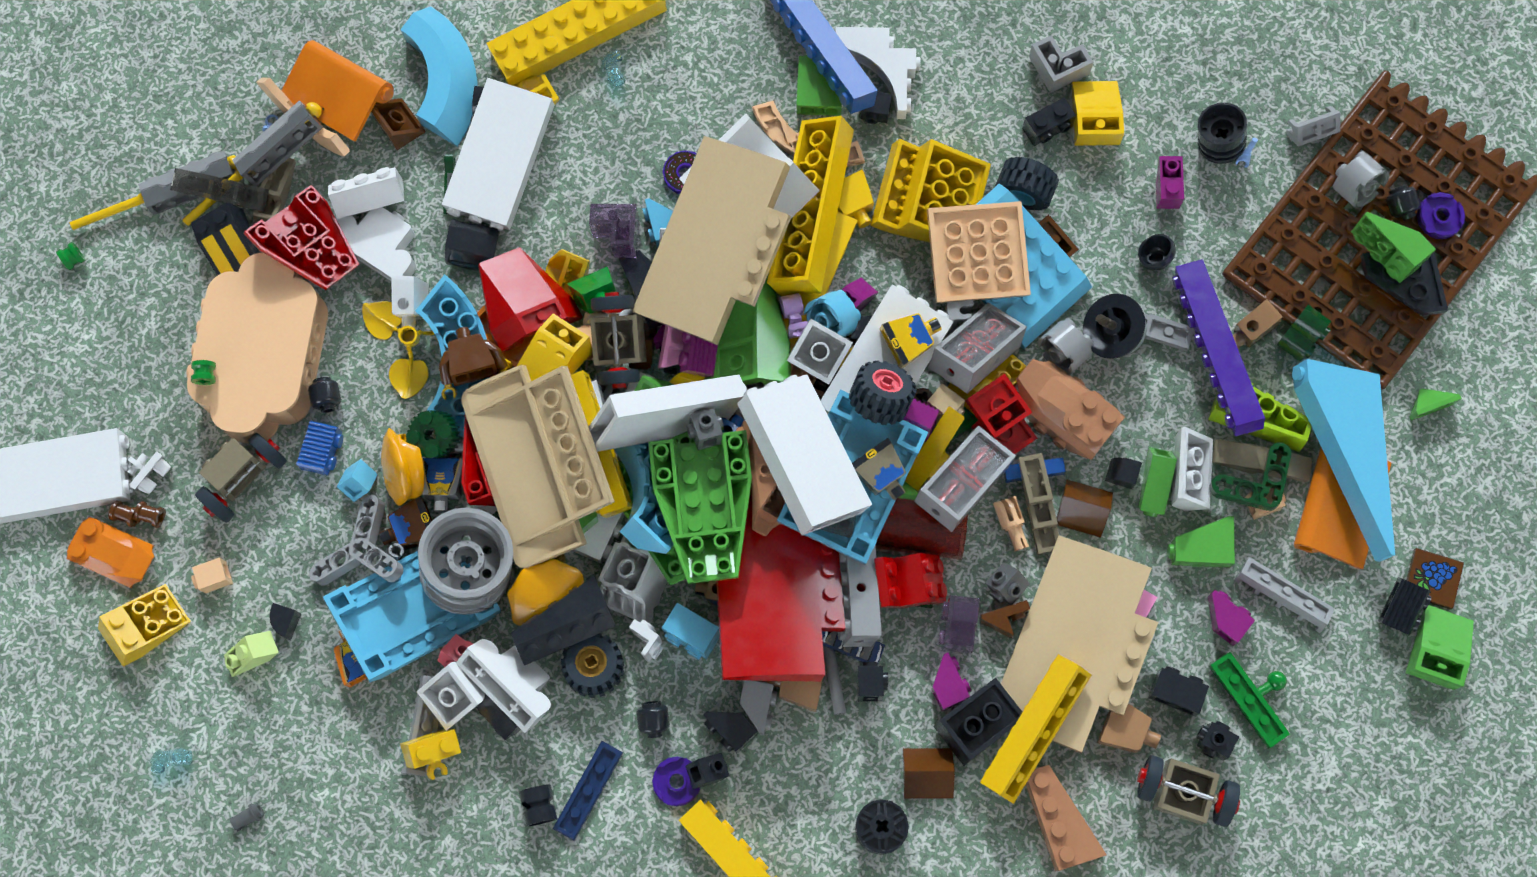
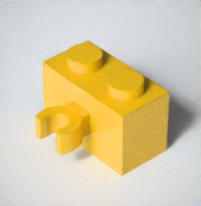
M442 729L400 743L406 767L416 769L429 765L427 776L431 780L435 779L434 770L436 768H440L442 775L448 774L446 765L441 763L442 759L461 753L455 729H448L447 731Z

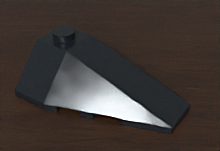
M640 250L618 258L636 300L652 264V261ZM644 317L649 330L663 325Z

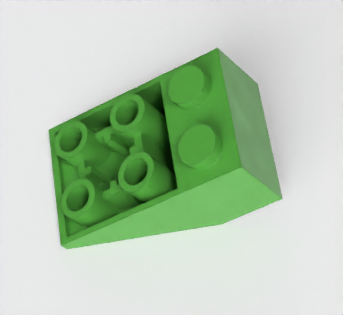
M1369 212L1363 215L1351 231L1355 240L1364 245L1370 251L1372 258L1380 262L1386 268L1389 276L1396 279L1399 283L1421 267L1436 250L1420 232Z
M1430 605L1426 610L1423 609L1406 674L1452 690L1464 687L1471 659L1474 621Z

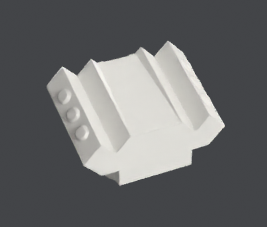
M623 536L621 543H614L598 578V581L602 583L600 590L608 608L639 622L642 619L649 622L653 618V608L659 605L661 595L667 584L666 578L647 550L637 549L625 536Z

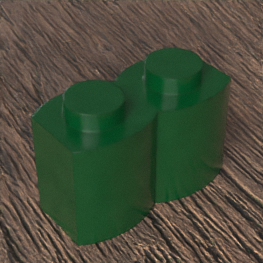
M1307 305L1277 345L1299 361L1304 356L1309 358L1317 348L1313 344L1318 338L1323 341L1331 331L1328 327L1331 320L1310 305Z

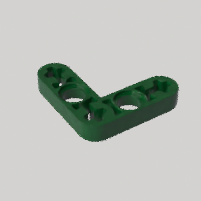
M1280 442L1270 447L1265 461L1261 484L1220 474L1215 476L1210 483L1209 490L1211 494L1216 498L1266 511L1275 510L1283 497L1291 459L1290 447ZM1277 450H1281L1283 455L1279 465H1275L1277 454L1275 453ZM1270 471L1278 472L1281 480L1279 482H1272L1268 478V473ZM1219 482H1224V487L1226 488L1223 491H1219V486H1217ZM1233 484H1235V485H1237V486L1235 487L1234 492H1233V495H1232V494H1230L1231 491H1232L1231 488H1232ZM1241 487L1249 488L1252 496L1250 498H1243L1239 494V489ZM1270 488H1273L1272 499L1274 501L1269 504L1264 497L1268 495Z

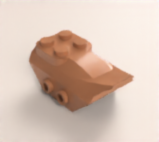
M1032 359L1016 379L1019 394L1032 411L1027 416L1028 420L1034 424L1033 427L1038 433L1049 435L1053 438V443L1062 450L1066 448L1071 453L1092 460L1125 419V416L1116 407L1107 402L1101 394L1096 391H1090L1085 387L1081 379L1075 376L1071 377L1050 360L1042 362Z
M743 421L741 427H738L736 431L746 430L752 474L750 489L752 496V530L762 536H767L774 527L781 524L777 522V519L785 504V500L746 421Z

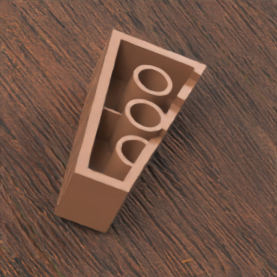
M1046 765L1035 769L1025 785L1055 872L1106 856L1107 854L1051 767Z

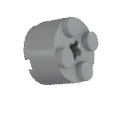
M1361 151L1348 165L1343 164L1337 169L1335 174L1338 177L1333 188L1353 207L1356 208L1358 206L1360 208L1371 202L1379 194L1376 190L1380 185L1385 187L1390 174L1371 156Z
M1069 318L1065 321H1059L1038 340L1039 349L1043 347L1045 351L1043 357L1047 361L1053 362L1063 371H1067L1069 375L1092 355V339L1086 334L1083 335L1077 329L1076 324Z

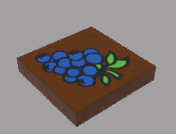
M1415 548L1406 580L1430 590L1431 604L1451 610L1454 607L1464 562Z

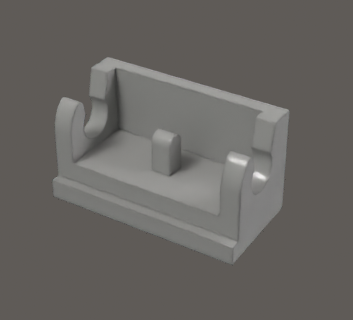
M1332 106L1325 107L1328 113L1304 122L1297 123L1293 119L1288 120L1287 123L1292 129H1286V133L1298 147L1340 132V112L1336 111Z
M973 300L946 303L945 313L953 321L945 335L946 338L957 329L958 322H966L971 318Z

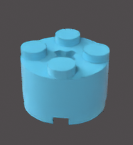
M842 290L832 291L810 301L804 309V315L806 314L808 322L812 319L844 338L856 330L858 321L861 319L859 310L855 308L853 302Z

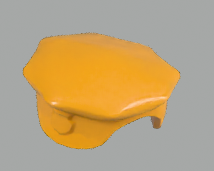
M388 428L384 435L381 449L382 472L388 494L397 506H401L408 499H415L423 494V461L420 448L407 443L406 434H397L391 428Z
M549 559L537 565L524 568L507 592L513 623L521 626L536 614L540 615L547 610L548 605L554 601L558 602L564 598L575 586L578 588L584 583L582 572L556 559Z

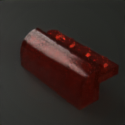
M897 498L877 538L875 548L913 554L925 553L939 555L942 558L962 560L966 541L968 514L951 532L915 503L914 500Z

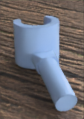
M1252 138L1243 154L1236 159V165L1239 161H1244V167L1247 168L1249 166L1252 149L1258 141L1256 138Z

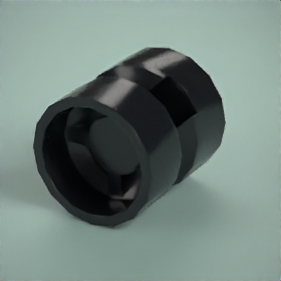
M550 784L519 791L521 805L526 807V810L523 812L526 827L558 819L555 805L550 803L553 799Z

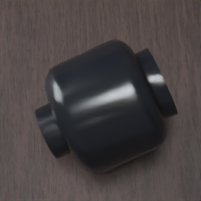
M1405 184L1388 191L1389 195L1385 200L1392 217H1402L1404 221L1417 215L1415 211L1421 207V201L1414 187H1408Z
M330 377L316 378L308 388L311 406L314 409L321 410V413L332 412L341 403L339 385L336 381L331 380Z
M661 701L641 703L642 707L636 711L638 730L643 734H647L648 738L661 737L662 732L670 727L668 708L661 704Z

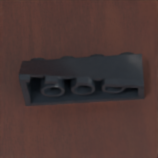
M594 574L586 578L587 581L578 588L575 586L568 591L569 594L564 598L548 605V609L540 615L536 614L511 632L524 666L615 627Z

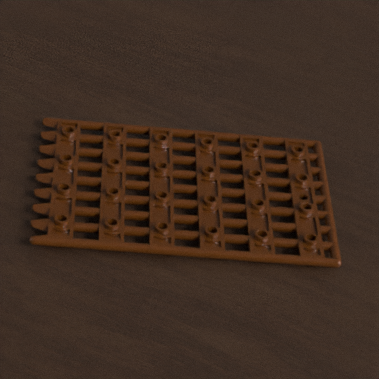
M1387 70L1381 72L1341 122L1340 132L1330 136L1222 272L1225 279L1260 304L1267 299L1283 316L1282 320L1289 325H1292L1297 319L1292 315L1293 311L1300 315L1307 305L1320 309L1321 314L1331 320L1328 326L1331 331L1323 341L1318 338L1315 343L1349 368L1371 372L1369 370L1371 367L1383 374L1382 378H1380L1381 390L1388 386L1443 313L1429 315L1425 319L1367 280L1364 275L1356 270L1361 264L1360 256L1362 253L1370 252L1364 245L1355 240L1351 232L1366 212L1371 213L1374 209L1383 215L1385 219L1420 232L1430 244H1433V247L1436 249L1434 252L1443 257L1438 264L1440 277L1451 263L1463 271L1453 285L1441 277L1447 306H1449L1537 190V174L1528 180L1522 178L1525 171L1523 161H1516L1508 167L1504 166L1503 162L1506 156L1504 148H1496L1488 154L1485 153V135H1476L1470 140H1466L1464 138L1467 131L1466 122H1457L1451 127H1447L1445 125L1448 117L1446 109H1438L1428 114L1426 112L1429 104L1428 97L1423 95L1409 101L1407 99L1410 91L1409 84L1400 83L1391 89L1388 86L1391 74ZM1367 104H1370L1379 111L1370 124L1359 117ZM1386 117H1389L1398 124L1389 137L1378 130ZM1405 130L1418 137L1408 150L1397 143ZM1342 136L1353 143V146L1344 157L1332 149ZM1425 143L1437 150L1428 163L1416 156ZM1362 149L1372 156L1377 163L1381 162L1392 171L1389 173V180L1385 187L1380 185L1376 190L1379 194L1371 202L1363 206L1355 217L1344 209L1349 203L1347 200L1341 197L1335 203L1326 197L1325 194L1338 177L1335 174L1337 169L1343 164L1348 165ZM1444 156L1456 163L1447 176L1435 169ZM1316 169L1327 176L1318 190L1306 183ZM1463 169L1475 176L1466 190L1454 182ZM1401 176L1411 183L1409 187H1414L1416 192L1420 189L1428 196L1439 192L1450 194L1454 197L1453 199L1460 202L1463 206L1465 213L1464 221L1469 223V225L1459 237L1454 234L1450 238L1445 239L1432 238L1420 228L1417 215L1404 221L1402 217H1392L1385 200L1389 195V188ZM1482 183L1495 190L1485 203L1474 196ZM1502 196L1514 203L1505 217L1493 209ZM1289 203H1292L1301 210L1291 224L1279 216ZM1308 216L1320 223L1310 237L1299 230V227ZM1328 229L1339 236L1329 251L1317 243ZM1476 230L1489 237L1479 251L1467 243ZM1262 236L1274 243L1264 258L1252 250ZM1346 243L1358 250L1349 264L1337 257ZM1282 249L1294 257L1283 271L1272 264V261ZM1301 263L1312 270V273L1302 285L1291 277ZM1235 270L1245 275L1247 279L1244 281L1234 273ZM1320 277L1332 284L1322 298L1310 291ZM1256 283L1267 292L1263 294L1254 288L1253 285ZM1339 291H1342L1351 298L1341 312L1329 305ZM1275 297L1282 303H1284L1286 306L1282 308L1274 301H1272V299ZM1359 304L1371 312L1361 326L1349 319ZM1378 318L1390 326L1380 340L1368 332ZM1398 332L1410 340L1400 354L1388 347ZM1334 339L1339 344L1344 346V348L1340 350L1330 341ZM1353 353L1363 360V363L1360 364L1350 357V354Z

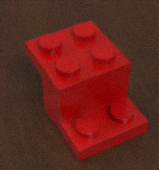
M1005 373L965 400L979 420L971 426L973 431L977 426H980L1013 454H1016L1038 439L1024 420L1032 411Z
M916 553L896 558H874L881 607L903 609L925 604L938 605L947 603V587L943 583L942 576L944 565L939 555Z

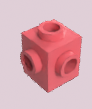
M455 634L441 649L438 662L444 668L452 662H457L465 650L473 643L465 641Z

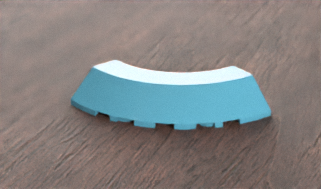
M430 6L414 12L401 28L405 41L423 56L428 68L427 92L416 116L423 127L458 147L471 124L474 86H478L476 68L472 54L460 32L444 15Z
M444 274L415 310L434 332L440 346L441 356L448 350V342L457 339L455 331L461 327H467L471 335L481 334L483 339L487 340L482 322L475 308L462 290ZM490 377L455 386L454 388L457 390L455 399L453 391L450 389L446 390V400L442 397V391L445 387L440 382L437 394L427 410L452 414V417H455V421L458 422L456 426L460 427L458 429L461 432L459 435L464 438L465 411L461 401L462 395L466 389Z
M643 443L615 448V453L619 456L628 472L633 491V504L630 516L619 532L637 549L666 554L674 544L653 490L649 444Z

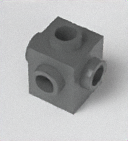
M714 408L709 410L699 409L690 414V421L686 427L689 438H694L697 450L720 445L724 426L721 417L716 416Z
M1005 562L1001 564L985 583L991 590L989 594L994 600L999 603L1004 601L1009 605H1013L1030 585L1018 569Z

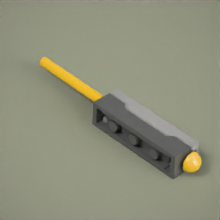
M299 100L232 160L237 168L235 173L182 219L183 222L189 226L191 222L201 216L243 178L255 187L258 186L323 128L317 119L321 116V107L314 102L307 103L306 107Z
M224 151L214 152L201 160L191 161L181 168L170 169L158 177H150L145 182L138 184L141 193L136 197L70 221V226L73 230H76L145 203L146 208L153 215L212 193L237 170L232 161L236 156L231 155L228 157Z

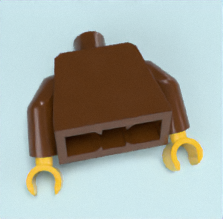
M461 327L455 331L457 339L448 342V350L443 353L439 363L441 383L445 387L442 391V397L445 400L447 399L445 392L448 389L453 391L455 399L457 396L455 386L498 375L497 370H500L501 373L507 371L506 367L508 365L501 349L490 340H484L481 334L471 335L467 327Z

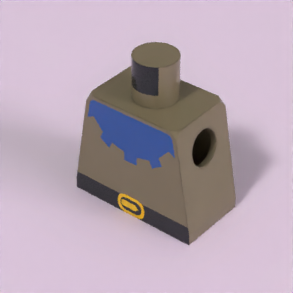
M886 438L852 462L860 481L873 494L878 495L886 489L891 498L896 500L905 493V490L897 480L902 478L906 471L889 438Z

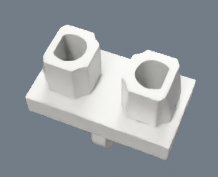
M157 451L145 466L142 464L148 458L142 453L137 460L130 456L128 461L133 465L127 472L134 475L138 469L141 471L129 486L135 490L139 489L150 494L157 484L150 480L148 475L154 470L164 477L171 469V466L162 459L164 456Z

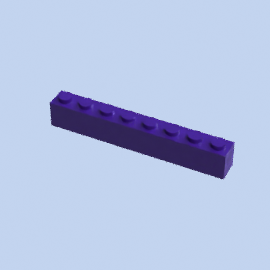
M1203 259L1175 266V276H1172L1175 290L1179 289L1181 293L1179 296L1180 304L1183 309H1187V322L1189 327L1195 330L1194 340L1197 348H1202V361L1204 367H1209L1211 372L1209 374L1210 383L1213 388H1217L1219 393L1217 394V401L1220 408H1224L1227 414L1225 415V422L1228 429L1232 428L1235 436L1264 429V414Z

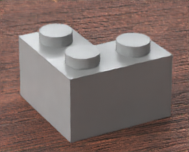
M1052 35L1032 44L1029 54L1031 62L1050 93L1090 75L1094 63L1083 44L1062 53Z

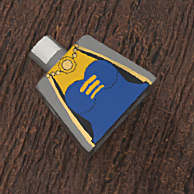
M422 458L424 468L423 496L427 500H434L433 512H448V500H460L463 488L461 483L463 458Z

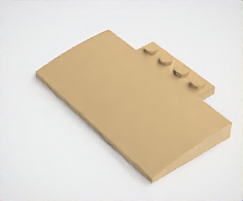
M704 136L632 312L718 345L735 301L738 300L755 307L786 232L791 216L774 210V206L790 166L786 162Z
M1062 536L1057 538L1001 685L1023 711L1058 654L1088 671L1092 676L1052 740L1056 744L1082 754L1099 707L1122 716L1124 715L1158 622L1135 614L1150 575L1151 567Z

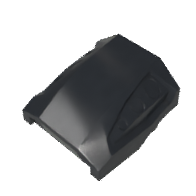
M452 219L445 244V263L479 271V263L494 258L500 231L494 227L491 228L485 225Z

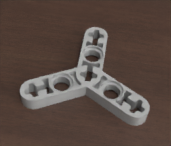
M368 495L362 500L351 542L315 563L309 572L311 580L320 586H324L361 564L388 582H395L402 576V564L375 546L385 509V504L375 495ZM371 523L370 529L363 533L364 527ZM362 548L367 550L365 555L360 552ZM380 555L379 561L372 565L374 557ZM346 557L344 564L338 567L339 560ZM388 565L393 569L389 572L384 568Z

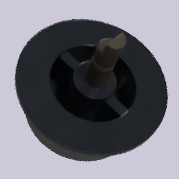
M1109 294L1098 299L1089 308L1083 321V335H1088L1093 341L1092 352L1103 358L1116 359L1131 354L1141 346L1146 337L1147 324L1141 306L1133 298L1124 294Z

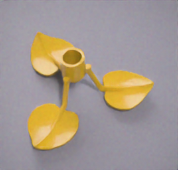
M392 302L364 303L362 313L368 331L374 337L382 340L389 339L395 331L398 333L399 340L406 346L409 360L403 358L396 360L389 369V379L392 386L403 399L415 396L426 384L429 372L424 361H413L412 347L419 343L421 335H434V332L416 331L412 326L397 328L402 323V318L393 315Z

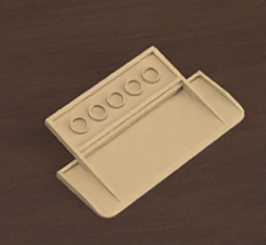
M519 365L466 389L462 395V405L501 523L507 529L512 540L513 559L516 565L521 568L531 567L586 545L587 542L579 519L615 501L568 367L561 366L531 381L527 367Z

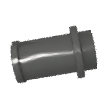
M393 543V546H389L387 554L399 561L402 559L401 556L404 553L402 545Z
M251 803L247 809L231 817L230 823L238 832L255 820L260 821L261 817L264 816V811L258 803Z

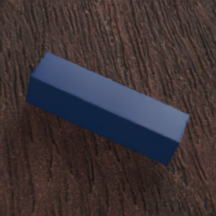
M1063 457L1044 460L1048 477L1060 476L1066 473ZM1019 464L1010 465L1004 472L1006 483L1022 481Z

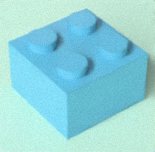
M676 603L662 626V630L665 633L664 637L667 638L666 640L678 648L680 644L685 646L687 653L698 660L701 657L707 660L720 638L718 626L679 603Z

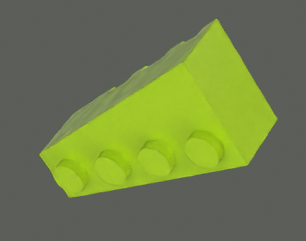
M1253 387L1264 414L1265 422L1264 429L1247 434L1272 443L1280 442L1287 444L1290 449L1300 452L1307 443L1312 428L1307 416L1287 404L1283 405L1276 401L1274 396L1268 392L1263 393ZM1217 391L1208 420L1227 426L1225 422V415L1227 414L1225 409L1220 408L1218 404L1217 394L1219 393Z

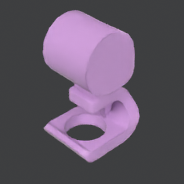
M799 293L781 296L780 306L783 318H789L788 337L789 339L800 337L808 321L801 322V315L804 313L801 296Z

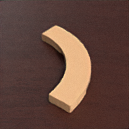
M262 77L256 82L283 113H286L294 105L271 78ZM322 128L312 137L320 145L340 156H345L350 152V149L337 133L330 132L325 128Z
M774 101L753 106L752 110L756 120L766 135L778 147L794 156L799 132L794 131L783 119ZM852 142L847 166L864 164L865 160L859 142Z

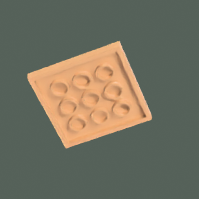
M1021 201L927 209L936 303L1031 295Z

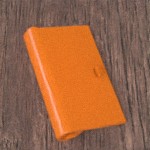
M314 40L308 41L302 48L281 90L294 105L299 100L306 107L307 103H317L322 111L321 116L317 119L355 142L375 103H387L394 94V88L391 83Z
M1320 447L1293 546L1309 553H1323L1362 570L1369 547L1322 447ZM1387 461L1389 475L1391 462Z

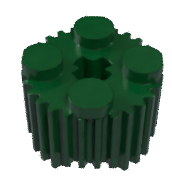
M427 410L413 417L414 420L410 421L411 425H408L410 430H407L406 441L419 447L422 457L441 458L445 457V455H450V452H455V448H458L457 444L461 443L459 441L460 436H458L461 432L458 431L460 427L456 426L458 422L455 421L456 418L452 417V414ZM433 430H436V432L434 433L437 435L436 439H434L432 436Z

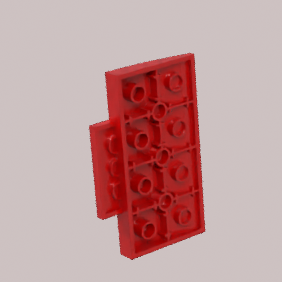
M750 493L738 578L717 580L722 680L821 682L825 676L822 631L843 632L845 630L839 552L805 535H801V533L783 524L774 527L767 536H762L752 530V496Z

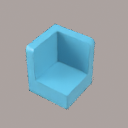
M360 459L344 471L337 488L355 502L370 491L377 473Z

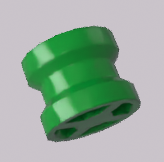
M70 242L64 250L59 249L56 251L57 256L68 270H72L75 264L86 261L79 248L73 242Z
M196 360L191 363V368L194 370L191 376L192 383L211 385L216 382V377L213 375V371L216 369L215 362Z

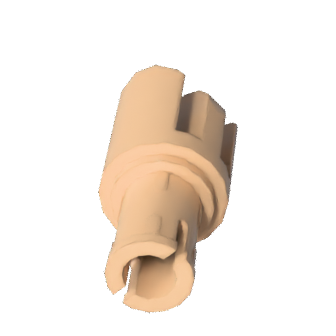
M1016 496L994 502L993 505L1001 528L1005 532L1008 531L1014 552L1029 547L1022 529L1025 521Z

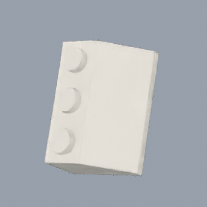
M385 167L377 170L376 173L368 175L365 173L359 174L354 179L333 182L331 185H328V196L337 219L404 201L403 180L395 167L390 169Z
M1182 427L1175 436L1173 453L1177 458L1173 475L1172 506L1183 511L1210 509L1211 492L1209 489L1212 474L1213 439L1187 427Z

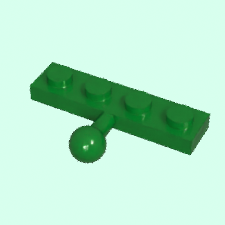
M1231 652L1209 665L1211 671L1268 749L1290 735L1263 697L1272 690L1280 691L1285 688L1287 678L1282 672H1271L1267 677V682L1256 688Z

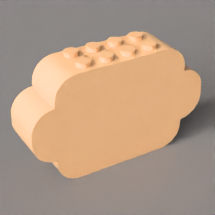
M257 253L251 255L242 263L239 272H224L216 276L208 285L206 296L201 301L202 314L201 319L196 325L197 338L191 348V363L196 360L215 362L216 369L213 371V375L216 377V382L211 385H197L191 382V376L194 373L191 365L187 367L186 372L188 378L187 389L191 398L210 413L215 425L228 436L240 443L248 444V440L253 434H260V436L268 441L277 432L279 424H295L308 414L311 407L308 388L317 377L328 320L327 305L310 283L303 280L298 273L268 255Z

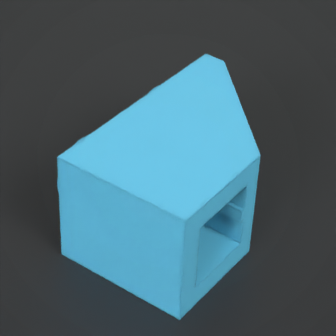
M648 198L645 199L646 208H642L645 221L651 222L652 228L648 229L651 242L656 241L658 248L660 228L667 227L673 211Z

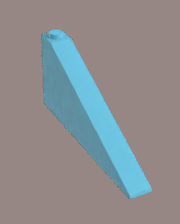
M1306 359L1293 367L1292 378L1295 393L1375 561L1381 562L1395 556L1380 374Z

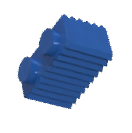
M310 421L296 465L301 470L328 476L330 470L333 471L336 466L337 459L334 456L337 448H341L343 443L342 431L335 426Z

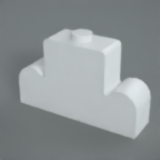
M383 207L370 210L360 224L352 215L340 219L336 218L357 260L391 281L392 276H412L416 270L415 262L411 255L405 251V248L415 237V233L396 211L391 213Z
M486 639L477 641L465 650L456 664L526 733L537 725L551 706L547 696L539 692L548 682L550 676L535 661L524 666L516 646L499 654L498 648L491 641Z

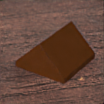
M402 98L391 99L384 104L376 102L371 111L373 118L397 151L426 132Z
M1067 479L1056 516L1057 525L1101 538L1111 511L1113 492Z
M903 748L904 799H953L955 769L952 750L950 748Z

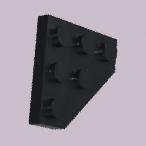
M1370 252L1362 253L1360 256L1367 280L1421 316L1441 314L1448 311L1435 252L1432 253L1421 267L1401 283L1390 277L1386 268L1380 262L1374 260Z

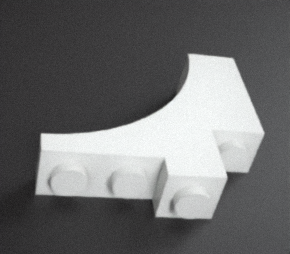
M836 27L837 35L855 60L876 73L888 87L895 103L897 119H906V112H911V98H907V91H911V78H915L916 71H920V57H916V48H893L894 36H889V28Z

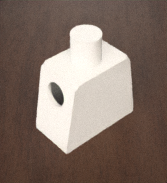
M392 276V313L402 318L401 328L412 326L416 329V319L423 318L415 310L427 297L429 284L414 276Z

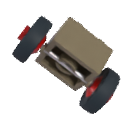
M619 292L605 293V297L591 299L592 311H603L606 314L611 313L609 317L590 318L594 366L613 365L615 367L610 368L606 372L597 373L598 385L612 384V388H624L626 383L639 382V370H629L626 367L620 366L627 363L647 362L643 316H619V314H616L623 310L634 308L633 296H619Z
M253 434L248 442L255 448L257 455L254 456L232 438L220 447L219 452L213 458L208 459L203 464L199 473L220 493H214L203 486L196 492L195 496L204 505L202 509L211 517L216 515L225 523L234 517V512L228 507L224 499L227 500L229 498L234 501L266 468L262 464V459L278 469L282 468L287 462L286 458L278 452L280 447L271 439L266 441L260 434Z
M1150 755L1138 774L1137 797L1151 802L1155 796L1152 809L1199 825L1207 824L1211 806L1214 805L1213 822L1217 825L1228 827L1239 810L1240 785L1226 780L1221 786L1219 793L1215 795L1220 774L1172 758L1166 760L1164 764L1162 758Z

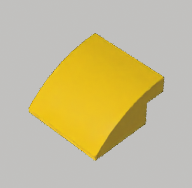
M898 139L891 146L870 226L891 234L930 243L927 209L976 205L983 198L991 164L933 139H930L920 147Z

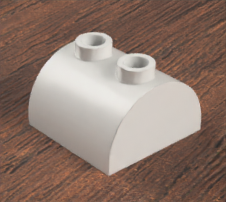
M810 319L787 361L823 382L830 384L853 342Z
M456 662L448 664L416 691L446 731L480 704L485 697V692Z

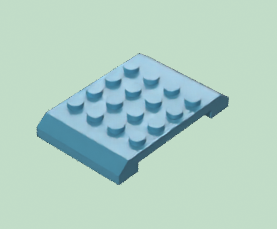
M998 184L976 205L1018 202V200L1008 189ZM1022 205L1031 295L985 299L982 301L985 305L987 303L992 304L1027 326L1021 343V347L1025 349L1092 288V285L1087 276Z
M840 389L828 417L851 463L886 438H889L906 471V474L897 480L903 486L928 432L904 420L893 425L889 423L887 425H881L878 422L877 424L872 423L871 420L864 419L863 415L855 411V407H852L850 404L849 393ZM862 483L872 505L862 514L849 518L850 526L848 528L841 527L840 522L807 533L805 536L860 563L866 564L895 500L891 498L886 489L875 495ZM785 502L777 522L800 533Z
M442 547L440 549L441 554H447L449 552L448 547ZM418 551L398 561L403 566V574L395 582H388L374 573L348 587L344 585L323 596L327 607L369 682L382 679L447 644L455 634L462 636L488 622L501 612L500 607L495 603L489 609L466 615L455 614L441 609L430 600L421 585ZM462 562V563H461V567H463L464 565H465V568H469V567H470V563H469V564H466V562ZM387 566L384 569L391 572L393 568ZM439 573L441 578H446L449 573ZM464 581L461 588L468 590L470 586L467 581Z

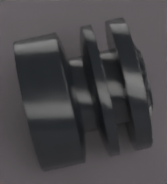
M1216 103L1202 111L1198 118L1197 127L1198 148L1201 155L1206 160L1215 164H1227L1238 159L1246 149L1247 118L1244 111L1231 103Z
M883 799L871 801L865 805L858 814L855 824L856 837L861 846L870 853L878 855L892 853L902 846L907 838L909 829L907 816L902 808L892 801ZM885 820L888 823L886 826L888 832L881 831L878 833L876 831L878 827L876 822L882 823Z

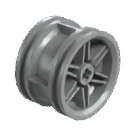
M473 508L453 509L442 513L432 520L424 530L418 548L420 582L424 592L441 609L455 614L479 613L497 603L505 594L512 573L513 545L504 525L493 515ZM463 536H469L471 540L462 541L461 538ZM442 547H448L449 552L447 554H441L440 549ZM484 547L491 548V554H484ZM462 562H466V564H469V563H470V567H469V568H465V565H464L463 567H461V563H462ZM439 573H449L446 578H441ZM492 573V576L484 578L482 574ZM464 581H467L470 586L468 590L461 588Z

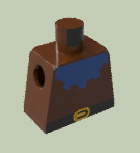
M419 496L389 514L387 517L391 528L379 532L384 546L397 541L404 550L419 547L424 530L433 520L426 501Z

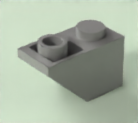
M744 680L740 706L758 733L765 735V730L770 731L773 716L769 715L770 706H775L778 692L773 691V684Z

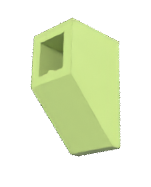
M271 631L245 636L224 654L225 665L229 669L231 677L264 664L279 653Z

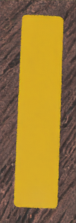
M950 406L947 408L913 462L905 482L917 491L920 490L964 421V416Z

